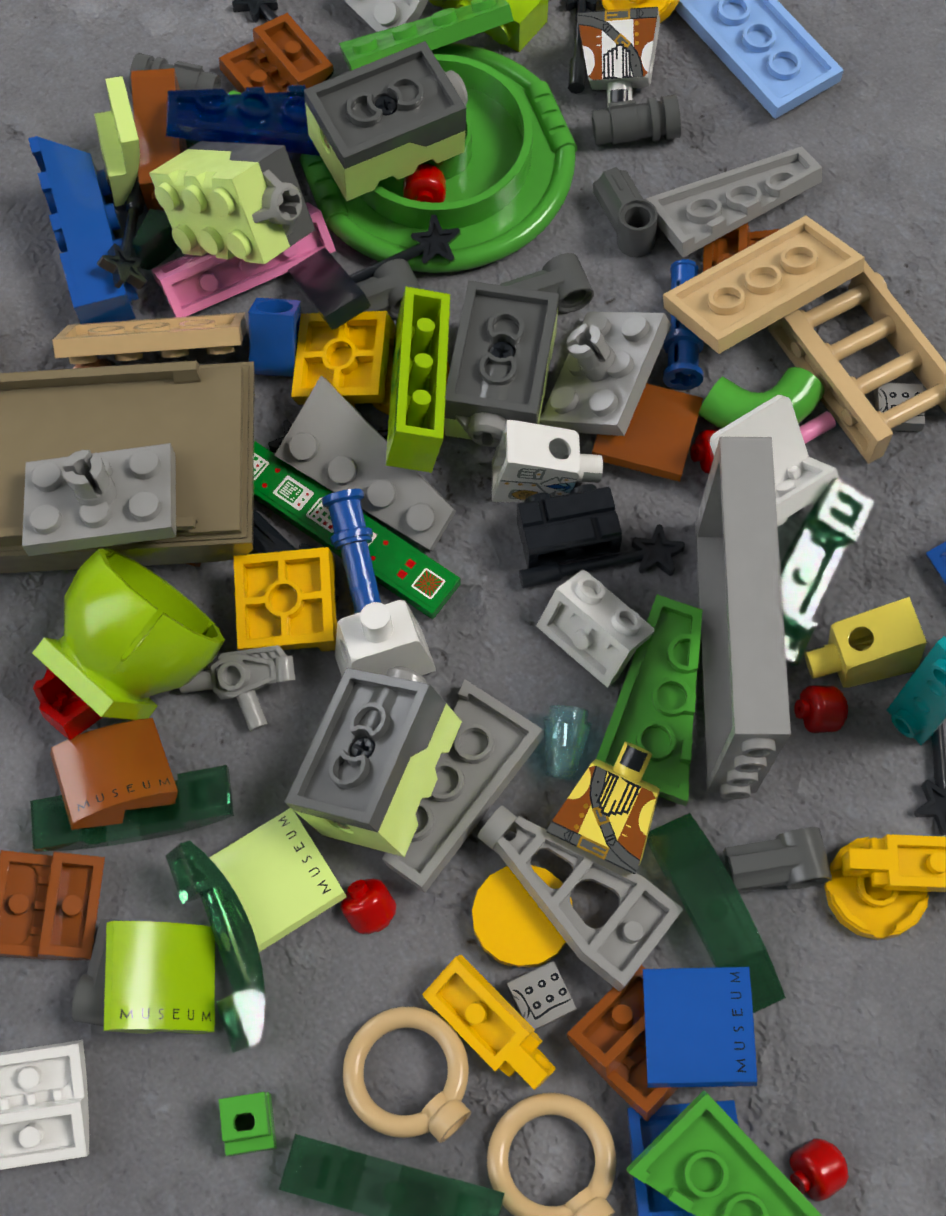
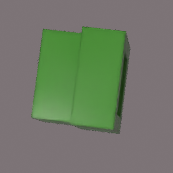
M260 1092L219 1099L222 1141L225 1143L226 1156L230 1157L277 1149L271 1093ZM252 1114L255 1119L253 1129L238 1132L235 1127L237 1116Z

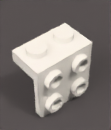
M777 395L718 430L710 438V446L715 455L720 437H772L777 527L785 523L789 516L807 505L819 502L826 493L841 485L836 468L809 457L792 402L786 396Z

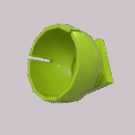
M102 548L98 549L80 566L64 596V636L59 640L43 638L32 654L99 716L138 720L149 718L158 707L149 698L150 696L180 688L190 683L214 660L225 639L219 628L215 626V623L197 605L166 580L137 561L113 549Z

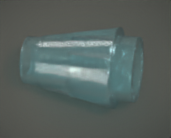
M565 705L550 706L549 716L543 717L547 766L546 776L568 780L576 778V770H578L592 723L588 722V710Z

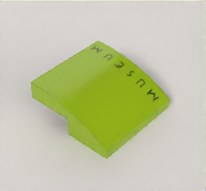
M153 921L107 922L104 1031L139 1034L159 1031L189 1034L215 1032V927Z

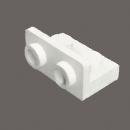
M581 570L556 588L536 625L607 688L619 678L636 649L646 642L654 632V628L641 618L637 612L628 607L585 570Z

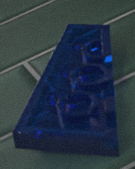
M305 85L288 86L286 92L265 93L263 87H246L245 92L228 95L224 89L168 91L166 136L207 142L284 145L287 152L320 156L308 135L304 96Z

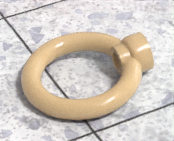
M418 1007L392 1008L372 1017L354 1035L344 1058L343 1085L350 1106L367 1126L384 1135L398 1138L416 1137L430 1132L439 1143H442L452 1136L471 1115V1111L462 1102L469 1074L467 1053L458 1033L441 1016ZM400 1028H414L432 1036L441 1046L447 1061L448 1073L443 1091L430 1100L421 1112L412 1115H396L383 1110L372 1100L364 1082V1064L371 1047L386 1033Z
M542 1093L519 1101L501 1117L489 1141L487 1170L495 1195L513 1216H612L615 1213L606 1200L612 1189L616 1174L615 1144L607 1125L594 1109L583 1101L569 1095ZM545 1115L562 1116L578 1124L589 1137L595 1155V1167L589 1185L566 1204L559 1206L541 1205L525 1197L516 1187L509 1171V1150L515 1135L527 1122Z

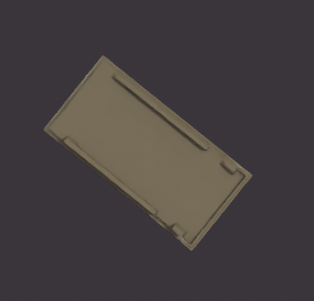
M197 361L0 373V574L76 570L98 549L102 548L113 549L143 566L220 562L234 560L233 556L248 555L253 550L254 361L199 365ZM171 443L176 454V537L28 556L22 547L26 462L68 457L80 450L100 453Z

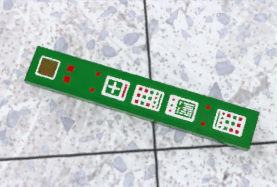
M254 441V499L324 547H329L330 551L342 558L341 550H336L331 544L330 538L334 535L332 521L328 508L323 507L321 500L322 497L332 492L293 466L274 456V453ZM363 513L366 527L372 528L373 532L372 542L368 543L376 582L433 620L461 585V578Z

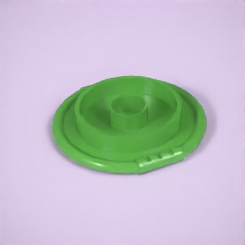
M451 43L432 50L445 72L452 70L460 75L467 90L465 152L440 163H436L433 160L422 163L436 166L444 174L446 179V198L444 202L430 203L404 198V178L398 180L393 176L379 181L375 190L346 201L309 137L308 126L304 136L302 155L299 159L317 208L321 210L327 228L348 246L375 261H382L419 244L412 240L411 234L428 231L431 215L433 214L437 216L442 230L459 228L461 235L449 244L455 261L451 263L437 255L428 265H424L422 254L408 260L412 271L438 273L469 270L488 265L517 252L533 241L555 218L570 190L575 170L577 145L548 83L541 81L524 66L501 54L480 47Z

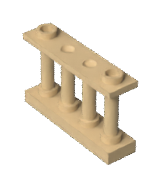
M865 261L864 272L851 279L848 291L807 312L797 309L769 325L768 330L795 367L810 371L821 381L825 389L824 396L821 399L822 403L869 464L884 456L893 435L892 428L938 404L946 413V362L890 293L884 278L879 273L874 272ZM858 305H861L874 321L873 324L832 345L824 343L814 330V327ZM885 337L900 354L899 357L857 379L853 376L850 377L839 363L840 360ZM911 370L927 389L883 413L876 411L865 397V394Z

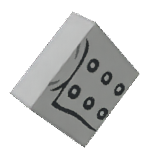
M886 383L874 390L875 410L883 413L922 393L923 384ZM925 412L891 430L921 432L925 426Z
M554 961L507 983V988L520 1015L535 1031L577 1010Z

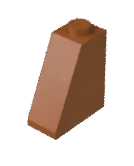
M175 68L131 71L134 123L140 147L139 185L147 210L159 209L165 211L155 197V187L149 173L190 148V124Z

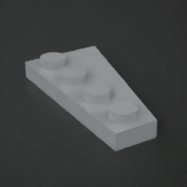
M801 146L646 198V200L656 207L658 213L657 226L680 255L685 257L821 183L822 166Z
M320 376L274 456L334 492L347 489H362L364 498L361 500V507L363 510L432 551L456 513L452 505L417 470L385 466L387 440L365 420L326 378Z
M464 680L459 690V700L453 711L462 723L449 753L441 754L435 770L438 780L431 796L422 799L417 809L418 827L405 857L385 852L382 858L386 866L424 893H426L545 737L542 728L467 680Z

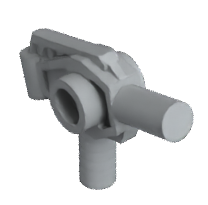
M279 645L221 653L218 660L211 665V670L201 671L190 683L180 687L179 690L181 693L213 689L214 693L221 700L237 698L249 731H253L268 724L255 691L271 683L295 680L293 656H287Z

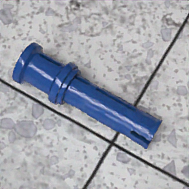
M689 259L673 262L670 267L671 290L698 275L699 266L696 265V262ZM670 314V331L663 343V348L668 354V366L663 371V382L668 387L676 390L693 389L698 387L704 378V372L699 367V353L703 350L704 341Z
M347 489L322 497L321 500L323 507L328 508L334 530V535L330 538L331 544L336 550H341L354 613L356 614L360 613L367 604L373 602L381 603L368 548V543L372 542L373 532L372 528L366 527L361 507L364 493L362 489Z

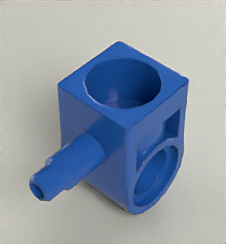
M255 299L248 312L249 362L254 361L255 375L294 376L301 317L300 300Z

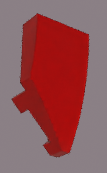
M47 668L42 680H36L33 690L40 702L39 710L42 716L67 739L72 740L103 718L49 668Z

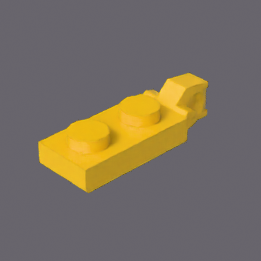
M886 834L882 839H871L869 841L870 849L848 848L847 852L842 854L843 875L871 877L872 887H884L885 890L946 892V837Z
M462 955L456 956L422 994L428 1003L495 1072L500 1069L508 1077L517 1072L535 1090L555 1071V1066L537 1048L543 1041L534 1032L535 1029Z

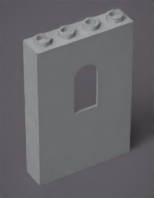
M772 437L719 438L695 522L699 609L703 610L700 650L707 793H720L721 798L728 800L746 799L751 796V793L758 791L791 735Z

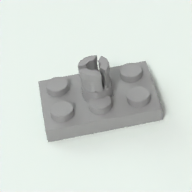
M587 312L582 325L574 329L567 338L566 344L569 354L541 415L540 422L542 425L575 430L577 433L625 436L671 326L665 313Z
M171 443L100 453L80 450L68 457L26 462L22 547L28 556L176 537V454Z

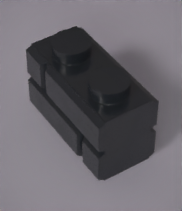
M584 484L573 488L567 495L551 497L548 493H537L527 497L524 503L517 504V526L527 568L552 563L561 564L620 552L622 530L615 511L611 488L609 487L597 489L593 484Z

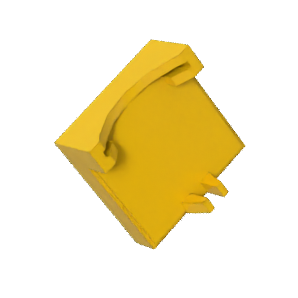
M364 311L333 330L319 313L301 314L291 392L293 400L298 405H304L320 376H323L355 409L356 404L384 403L390 345H394L395 323L388 312Z
M329 547L233 556L238 651L279 645L282 650L318 647L321 651L335 650L337 619L334 580L336 566L335 557Z

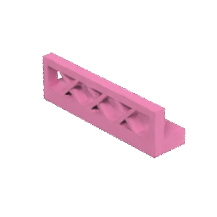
M307 202L306 206L315 230L266 264L245 262L236 256L228 260L220 259L215 255L207 253L203 256L186 254L152 269L153 276L162 288L174 317L192 315L288 273V269L324 247L330 254L335 252L336 249L321 210Z

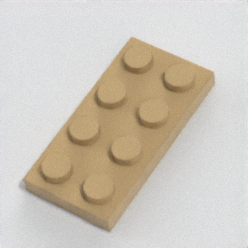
M804 216L664 293V309L720 354L864 272L865 257L808 216Z
M245 312L72 324L66 326L52 341L55 358L69 357L70 364L93 363L97 361V355L115 354V360L132 361L143 358V352L161 351V357L175 358L189 355L188 349L207 348V354L217 355L234 352V346L242 344L247 331Z

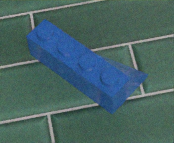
M38 136L28 138L32 154L41 171L38 173L39 181L51 215H49L50 222L61 251L59 254L72 304L80 323L115 322L135 319L131 301L139 299L136 287L125 281L120 288H116L112 273L97 265V261L102 255H108V250L114 243L121 248L123 241L122 238L115 239L113 232L114 230L121 229L113 203L106 205L105 196L112 195L105 169L96 170L90 153Z

